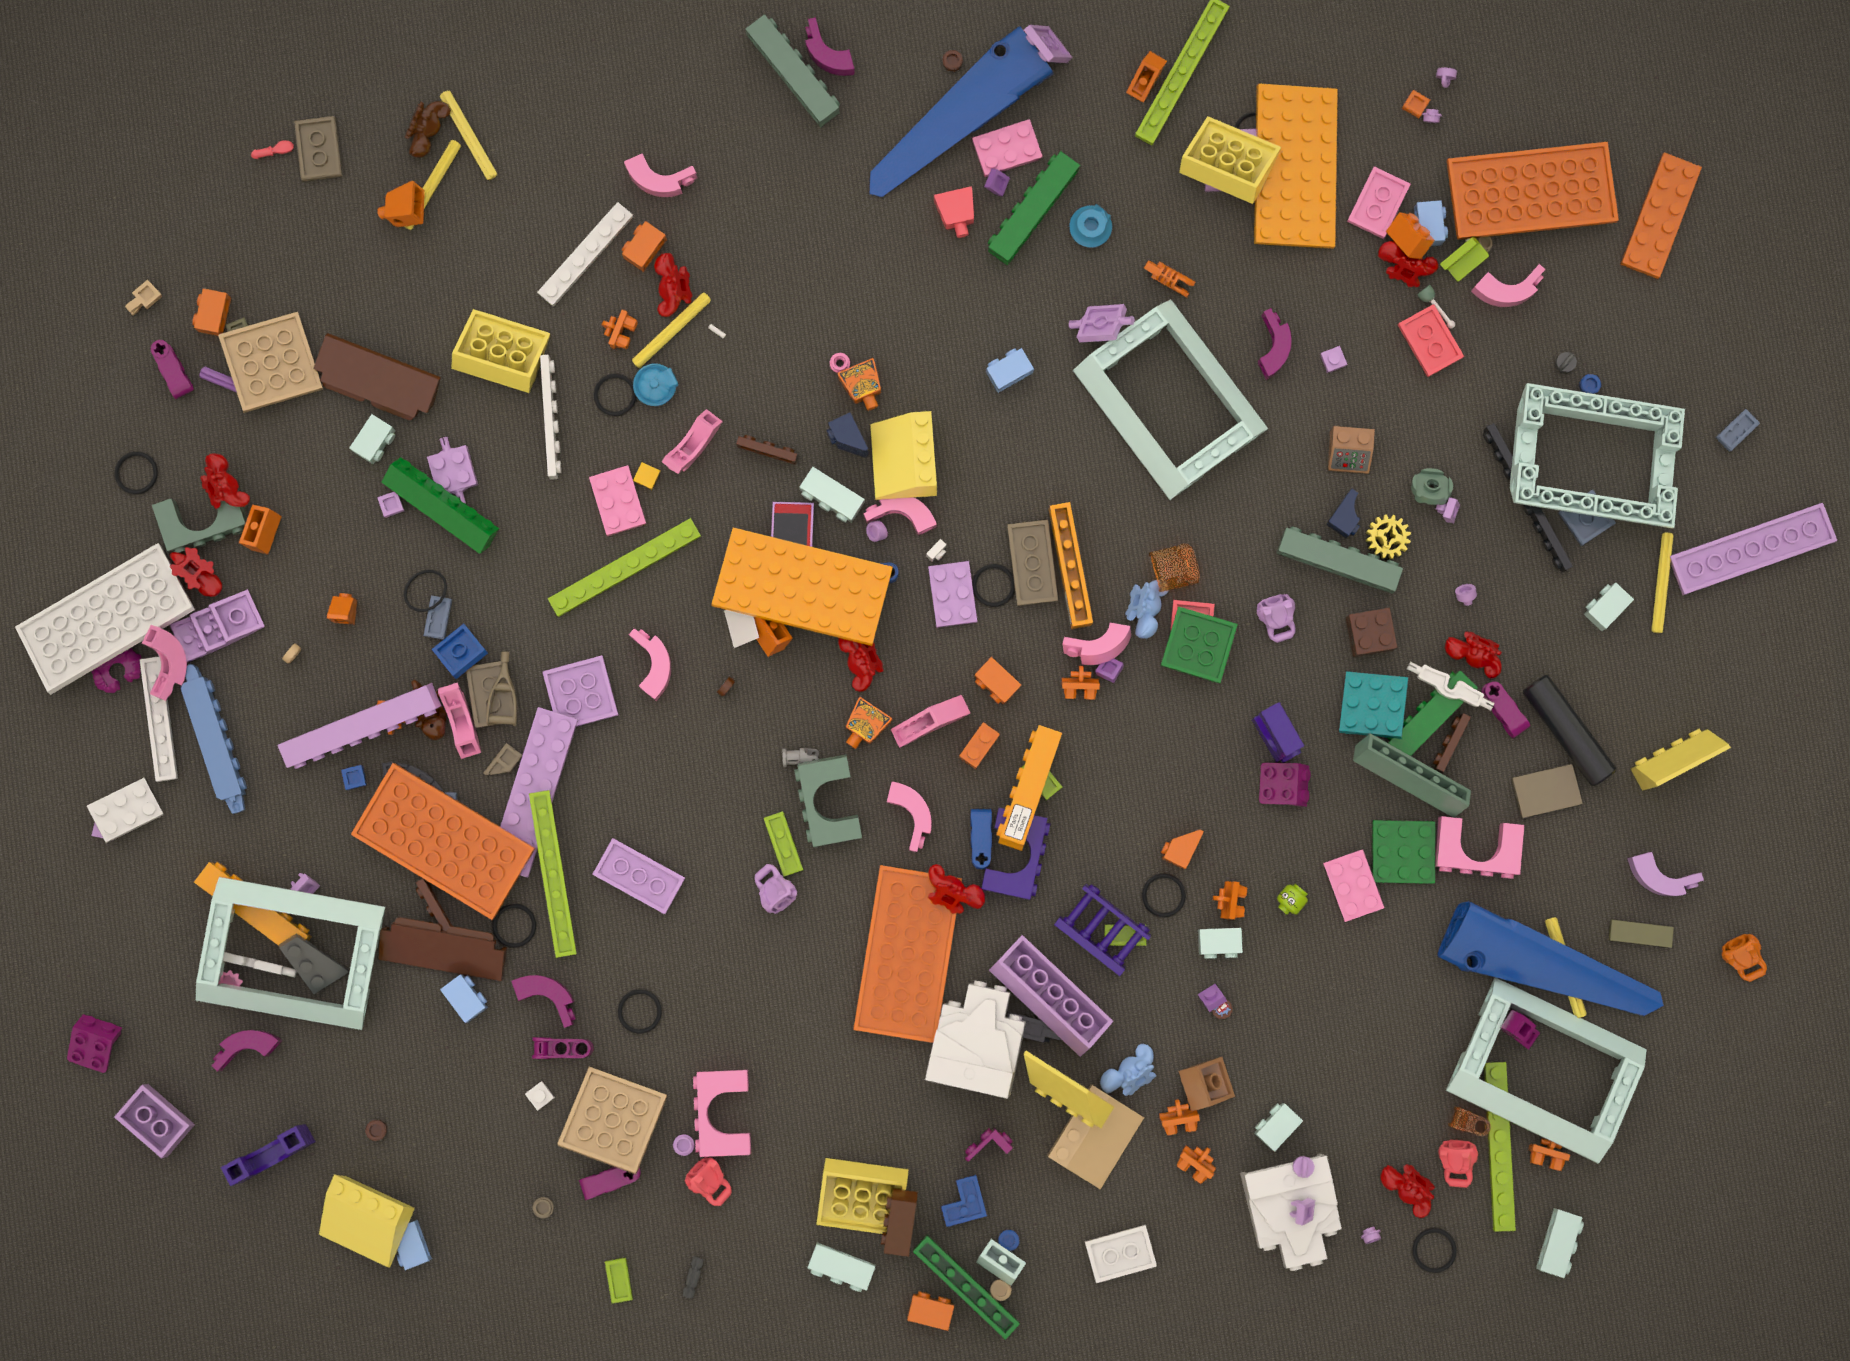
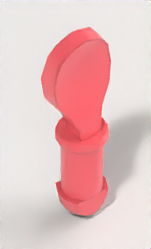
M280 141L274 148L269 146L268 148L253 150L251 157L259 159L265 156H273V154L277 153L286 154L293 150L294 145L290 141Z

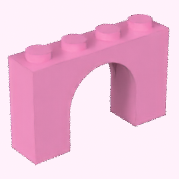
M1438 817L1435 867H1440L1439 871L1452 872V869H1460L1461 874H1472L1473 871H1479L1481 876L1493 877V873L1501 874V878L1514 879V875H1520L1524 825L1500 824L1498 847L1495 854L1485 862H1477L1467 857L1462 850V818Z
M748 1070L697 1072V1076H693V1088L697 1089L698 1097H694V1110H698V1118L695 1119V1131H699V1140H695L696 1152H700V1157L750 1155V1133H722L712 1126L708 1117L709 1105L718 1094L749 1091Z

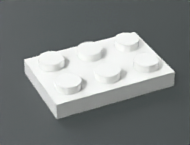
M145 778L87 805L105 843L163 816V812Z
M1146 1225L1085 1241L1096 1283L1157 1266Z

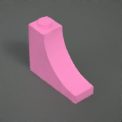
M962 695L930 706L892 728L891 731L900 748L939 728L969 715L970 711Z

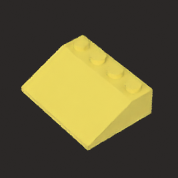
M1207 116L1182 156L1179 173L1253 204L1263 188L1281 147Z
M473 309L452 352L451 369L529 393L541 364L540 355L545 353L550 333Z
M931 411L911 412L870 424L875 500L937 496Z
M1699 728L1689 733L1690 738L1684 741L1680 738L1670 743L1671 748L1665 750L1663 747L1653 752L1654 757L1648 760L1644 757L1634 762L1636 766L1631 768V771L1643 791L1657 787L1731 747L1708 729L1701 731Z
M1025 1051L1024 1058L1030 1084L1037 1087L1035 1092L1045 1098L1048 1094L1052 1097L1050 1100L1052 1103L1060 1108L1062 1105L1068 1107L1066 1112L1077 1118L1078 1114L1084 1117L1082 1122L1091 1128L1094 1125L1099 1128L1103 1127L1114 1106Z
M826 1158L817 1225L878 1234L887 1232V1227H883L885 1214L890 1212V1209H886L887 1197H892L893 1188L906 1190L909 1170Z
M334 1175L325 1196L319 1235L386 1267H390L415 1208L347 1176Z

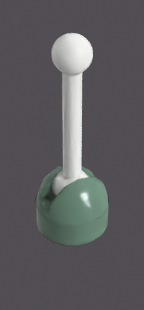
M1428 285L1417 294L1423 302H1431L1435 305L1438 312L1447 322L1448 328L1452 329L1455 327V322L1450 320L1435 302V291L1431 285Z

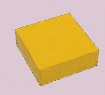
M642 462L633 481L652 490L661 471Z

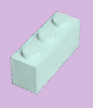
M814 467L811 468L800 485L803 497L810 501L812 499L818 501L819 507L827 512L832 510L837 513L836 517L845 523L847 520L852 523L865 503V499Z
M1553 1209L1536 1269L1562 1278L1569 1274L1571 1254H1574L1577 1249V1242H1575L1577 1234H1580L1583 1229L1582 1217Z
M820 1243L816 1244L808 1268L811 1269L810 1273L822 1277L823 1274L830 1276V1281L842 1285V1282L851 1284L850 1288L858 1292H862V1289L867 1291L876 1267L873 1263Z

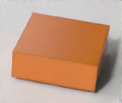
M1413 90L1402 109L1420 118L1430 99Z

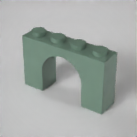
M173 499L152 505L167 551L180 554L185 553L186 547L201 548L206 545L205 542L211 540L214 542L221 541L226 538L225 535L231 533L233 535L241 534L247 521L244 508L233 507L225 501H221V506L218 508V514L214 523L207 529L192 531L184 525L177 503Z
M847 755L798 763V769L794 771L796 782L801 781L802 789L798 790L800 802H805L806 809L802 810L804 822L809 823L810 829L806 830L808 842H812L813 847L862 838L858 815L837 819L826 818L816 810L813 803L814 794L823 783L850 777Z

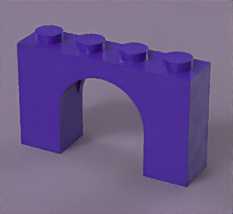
M1280 702L1262 711L1252 719L1275 762L1281 760L1284 763L1302 753L1300 748L1304 747V744Z
M998 808L994 826L996 830H998L1000 823L1005 824L1006 817H1003L1005 811L1003 808ZM1035 815L1033 817L1026 838L1030 848V860L1027 866L1017 873H1004L985 869L982 890L1030 900L1031 896L1035 897L1037 884H1034L1035 876L1040 875L1042 864L1038 863L1039 856H1044L1046 844L1042 843L1044 835L1048 836L1050 828L1047 818Z
M307 1125L295 1126L277 1136L278 1139L266 1146L222 1166L221 1169L229 1185L233 1186L243 1183L315 1143Z

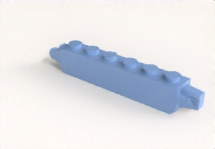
M188 664L185 675L187 682L183 683L181 691L216 797L226 801L232 814L245 811L243 795H246L244 789H247L244 778H240L238 772L240 764L238 759L233 757L231 750H234L231 739H227L225 733L228 729L225 720L221 719L219 711H221L220 704L217 699H214L212 693L215 692L214 685L211 680L202 676L197 666Z

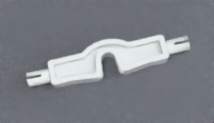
M1411 661L1407 667V670L1418 674V679L1434 686L1439 694L1448 699H1460L1474 707L1480 705L1490 711L1493 708L1492 706H1494V702L1483 698V693L1473 689L1463 681H1458L1454 688L1450 690L1447 687L1450 676L1446 673L1435 670L1427 665L1420 667Z
M227 952L224 953L223 961L294 978L297 974V971L293 968Z

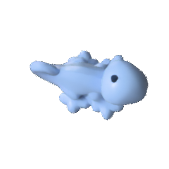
M1158 579L1150 583L1146 582L1142 589L1135 584L1130 592L1131 602L1125 614L1130 621L1137 616L1138 622L1135 634L1139 638L1147 639L1157 631L1158 622L1154 616L1161 610L1160 596H1165L1169 591L1168 584L1163 580Z
M1138 1045L1135 1051L1136 1057L1125 1058L1121 1062L1118 1071L1108 1069L1103 1073L1100 1085L1105 1093L1109 1094L1121 1086L1125 1096L1133 1095L1141 1086L1149 1084L1156 1077V1074L1151 1072L1154 1068L1152 1065L1154 1056L1153 1050L1149 1045Z

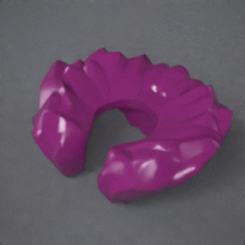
M129 648L92 670L96 687L106 693H115L117 690H120V682L110 675V668L116 663H121L125 667L124 678L128 682H133L134 679L140 678L141 655L136 654L132 648Z

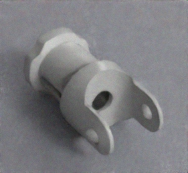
M817 749L782 750L783 767L798 765V763L812 761L813 759L819 760V751Z

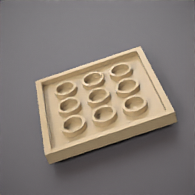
M298 312L218 335L243 413L323 390L318 372L313 369L315 363Z
M589 1067L557 1145L627 1172L637 1174L667 1095Z

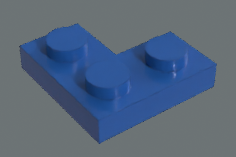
M973 1175L956 1180L961 1201L941 1206L946 1227L987 1216L977 1176Z

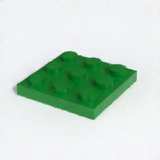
M1178 606L1160 666L1220 684L1238 624Z
M1372 821V875L1375 883L1435 884V821Z

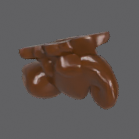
M420 101L417 105L405 134L406 139L415 134L409 149L411 156L421 158L429 153L431 142L428 138L438 133L440 129L439 118H446L450 115L451 109L448 104L442 101H435L430 103L425 109L423 102Z
M417 680L411 681L413 690L423 687ZM435 691L436 694H437V696H438V699H439V698H440L439 693H438V691ZM442 705L436 708L437 713L427 717L424 714L417 716L418 720L415 727H421L422 732L431 740H439L445 734L447 712Z

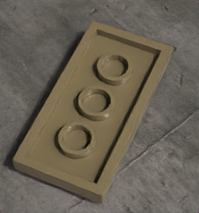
M1048 520L1007 524L1017 606L1057 602L1058 595Z

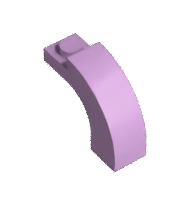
M1652 852L1627 858L1631 871L1637 881L1644 888L1658 895H1685L1684 886L1686 889L1697 887L1698 882L1704 881L1702 873H1695L1678 879L1666 877L1658 870Z

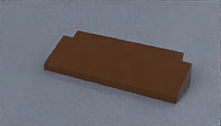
M329 333L324 337L313 368L322 372L320 381L323 382L325 388L358 401L367 399L371 401L372 406L407 420L415 418L419 410L427 413L434 406L441 379L437 375Z
M403 917L395 919V922L391 924V931L388 930L389 927L387 926L380 930L378 960L502 981L507 947H503L501 950L495 949L496 940H494L492 933L455 926L449 927L447 931H441V926L438 923Z

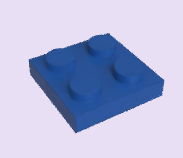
M464 623L432 649L455 679L488 654Z

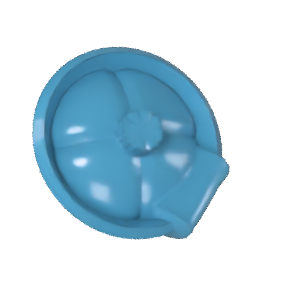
M1098 204L1078 209L1071 217L1069 225L1073 239L1085 247L1102 245L1108 240L1112 232L1111 215Z
M649 364L642 367L635 375L633 381V389L637 398L650 406H659L668 402L674 395L676 387H678V382L672 369L661 364Z

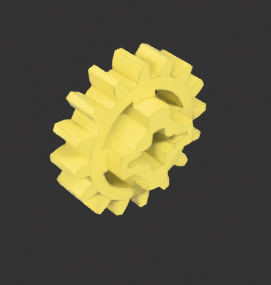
M1386 514L1383 516V520L1377 517L1375 519L1377 524L1371 522L1369 526L1372 530L1366 531V534L1370 535L1366 542H1371L1368 549L1374 548V555L1381 553V559H1384L1386 555H1388L1389 559H1393L1394 554L1397 557L1401 556L1400 550L1404 552L1407 550L1404 544H1410L1411 542L1409 539H1406V537L1411 535V532L1405 531L1408 524L1402 526L1403 519L1401 518L1396 521L1395 515L1388 519ZM1387 524L1384 530H1377L1379 526ZM1396 527L1399 529L1401 535L1398 534V532L1396 531ZM1389 532L1390 537L1393 539L1387 543V537L1384 535ZM1376 540L1380 542L1381 547L1377 544ZM1400 544L1396 549L1390 550L1391 545Z

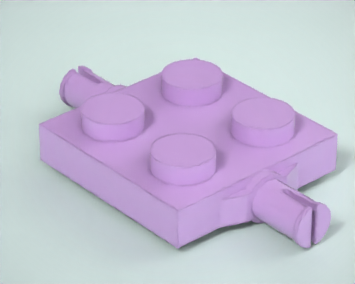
M1124 304L1087 307L1082 319L1070 320L1069 328H1079L1077 334L1079 342L1109 341L1117 339L1121 326L1134 325L1135 320L1133 316L1125 317L1127 309Z
M448 437L440 438L443 450L438 454L427 457L433 481L442 485L449 493L455 494L466 504L463 492L470 487L478 485L468 446L450 448Z

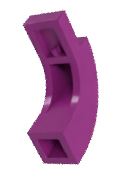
M538 975L524 976L511 981L518 1001L535 995L546 996L556 1005L564 1028L574 1025L575 1014L572 1008L568 1009L567 1005L575 1001L567 988L552 978Z

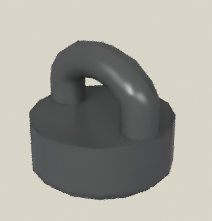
M1570 352L1561 353L1555 360L1557 370L1562 373L1571 372L1577 364L1575 355Z

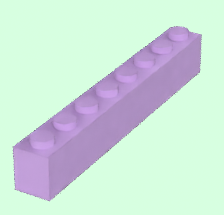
M430 683L285 741L277 746L286 767L294 765V768L297 769L306 765V760L312 758L313 761L324 758V753L331 751L334 754L344 750L343 746L346 744H350V747L362 743L361 738L366 736L369 739L381 735V730L387 729L388 732L399 728L398 724L405 721L406 725L418 720L417 716L424 714L425 717L437 713L436 708L440 707L441 704L433 684Z

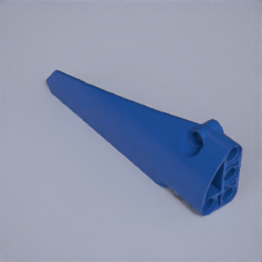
M1020 26L1000 41L994 43L987 53L870 172V194L879 197L885 196L961 139L976 131L1015 103L1022 94L1033 86H1038L1053 75L1050 66L1039 56V51L1035 45L1033 46L1026 39V33ZM999 46L1006 49V53L1002 57L995 55V49Z
M1470 901L1460 903L1455 909L1437 954L1439 958L1458 966L1464 972L1471 971L1642 1016L1664 1006L1660 992L1515 920L1504 919ZM1468 957L1472 960L1471 967L1467 965Z

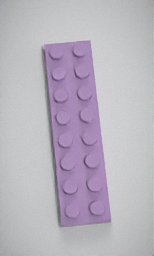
M1820 503L1670 556V564L1681 593L1685 595L1837 541L1824 504Z
M540 707L537 708L500 826L535 847L534 852L520 874L527 878L530 875L538 849L529 793L550 790L551 802H553L578 719Z

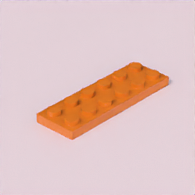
M1665 152L1662 154L1620 265L1656 279L1660 278L1701 171V166Z

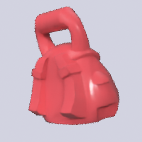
M1443 1141L1438 1149V1154L1445 1169V1181L1452 1187L1467 1188L1472 1183L1473 1165L1478 1157L1476 1146L1470 1141ZM1450 1174H1466L1467 1179L1450 1178Z
M704 1157L686 1174L685 1182L688 1189L693 1191V1193L701 1194L713 1206H721L732 1194L730 1184L723 1178L724 1175L717 1160L712 1157ZM721 1185L725 1186L726 1188L714 1200L712 1194H714Z

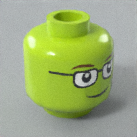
M1288 884L1277 896V901L1280 903L1278 907L1287 915L1289 912L1296 915L1307 904L1308 899L1306 896L1308 894L1298 885Z

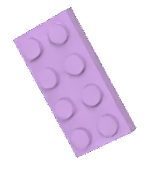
M612 838L592 874L663 914L667 913L685 880L683 876Z

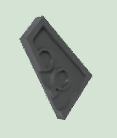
M297 933L279 944L280 950L313 994L349 972V968L339 964L334 958L318 950L315 945Z

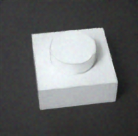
M940 539L928 551L926 557L931 562L935 559L940 560L946 553L944 550L946 544Z
M543 1081L525 1094L537 1111L555 1098Z

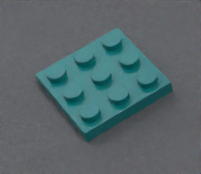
M1346 671L1339 732L1357 735H1369L1371 733L1378 737L1402 739L1408 677Z

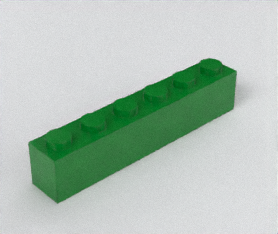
M1061 151L1057 156L1054 154L1047 163L1049 165L1045 172L1042 170L1035 179L1037 181L1035 186H1030L1023 195L1025 197L1023 202H1018L1011 211L1014 214L1010 219L1006 218L999 227L1002 230L998 235L994 234L987 243L989 245L988 252L1007 266L1079 171L1080 164Z
M400 457L390 464L381 483L479 554L490 547L499 530L490 520L485 519L475 509L467 506L457 496L445 490L442 485L434 482L425 473L416 469L409 461Z
M1452 671L1449 674L1450 679L1447 687L1450 690L1454 688L1458 681H1463L1475 690L1478 688L1461 671L1456 673ZM1434 689L1430 693L1432 698L1427 703L1425 701L1421 702L1416 708L1418 712L1413 717L1409 715L1404 720L1402 739L1387 737L1389 740L1387 743L1411 756L1464 701L1448 699Z
M928 1234L916 1245L913 1252L1005 1340L1018 1327L1019 1321Z

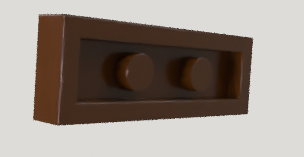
M744 435V438L738 436L737 448L796 465L798 455L794 453V449L783 447V449L776 448L774 443L768 441L763 443L756 442V438Z
M1463 713L1459 717L1456 716L1451 724L1453 730L1450 735L1447 734L1442 742L1444 748L1441 754L1437 753L1433 760V764H1435L1433 769L1437 772H1444L1471 718L1470 716Z
M425 879L417 881L418 888H416L419 897L421 899L425 898L428 906H426L428 913L431 917H436L438 924L441 926V931H447L453 925L428 881Z

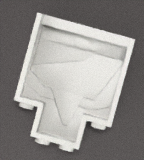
M975 980L974 984L970 983L968 985L964 1007H961L960 1002L950 1000L948 1004H943L925 1080L1008 1098L1012 1091L1026 1021L1022 1020V1016L1010 1014V1017H1006L1011 992L1006 991L1007 987L995 985L994 988L986 987L987 983Z
M1317 1154L1316 1157L1310 1158L1314 1163V1172L1306 1178L1299 1177L1294 1173L1293 1162L1248 1173H1240L1257 1246L1263 1248L1264 1251L1275 1249L1276 1245L1279 1244L1283 1265L1286 1269L1290 1268V1271L1302 1269V1265L1308 1263L1311 1266L1323 1264L1322 1260L1327 1259L1322 1234L1332 1236L1337 1234V1230L1342 1229L1328 1159L1323 1154ZM1307 1198L1315 1200L1313 1220L1303 1226L1296 1224V1218L1291 1217L1290 1212L1297 1211V1207L1291 1205V1202L1294 1200L1303 1201Z

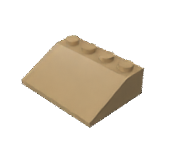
M1090 1085L1089 1091L1114 1106L1111 1114L1102 1128L1096 1125L1091 1128L1082 1122L1084 1117L1078 1114L1076 1118L1072 1115L1047 1156L1101 1189L1144 1117L1095 1086Z

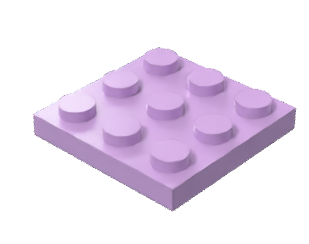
M602 655L543 671L553 712L578 719L576 727L618 716Z

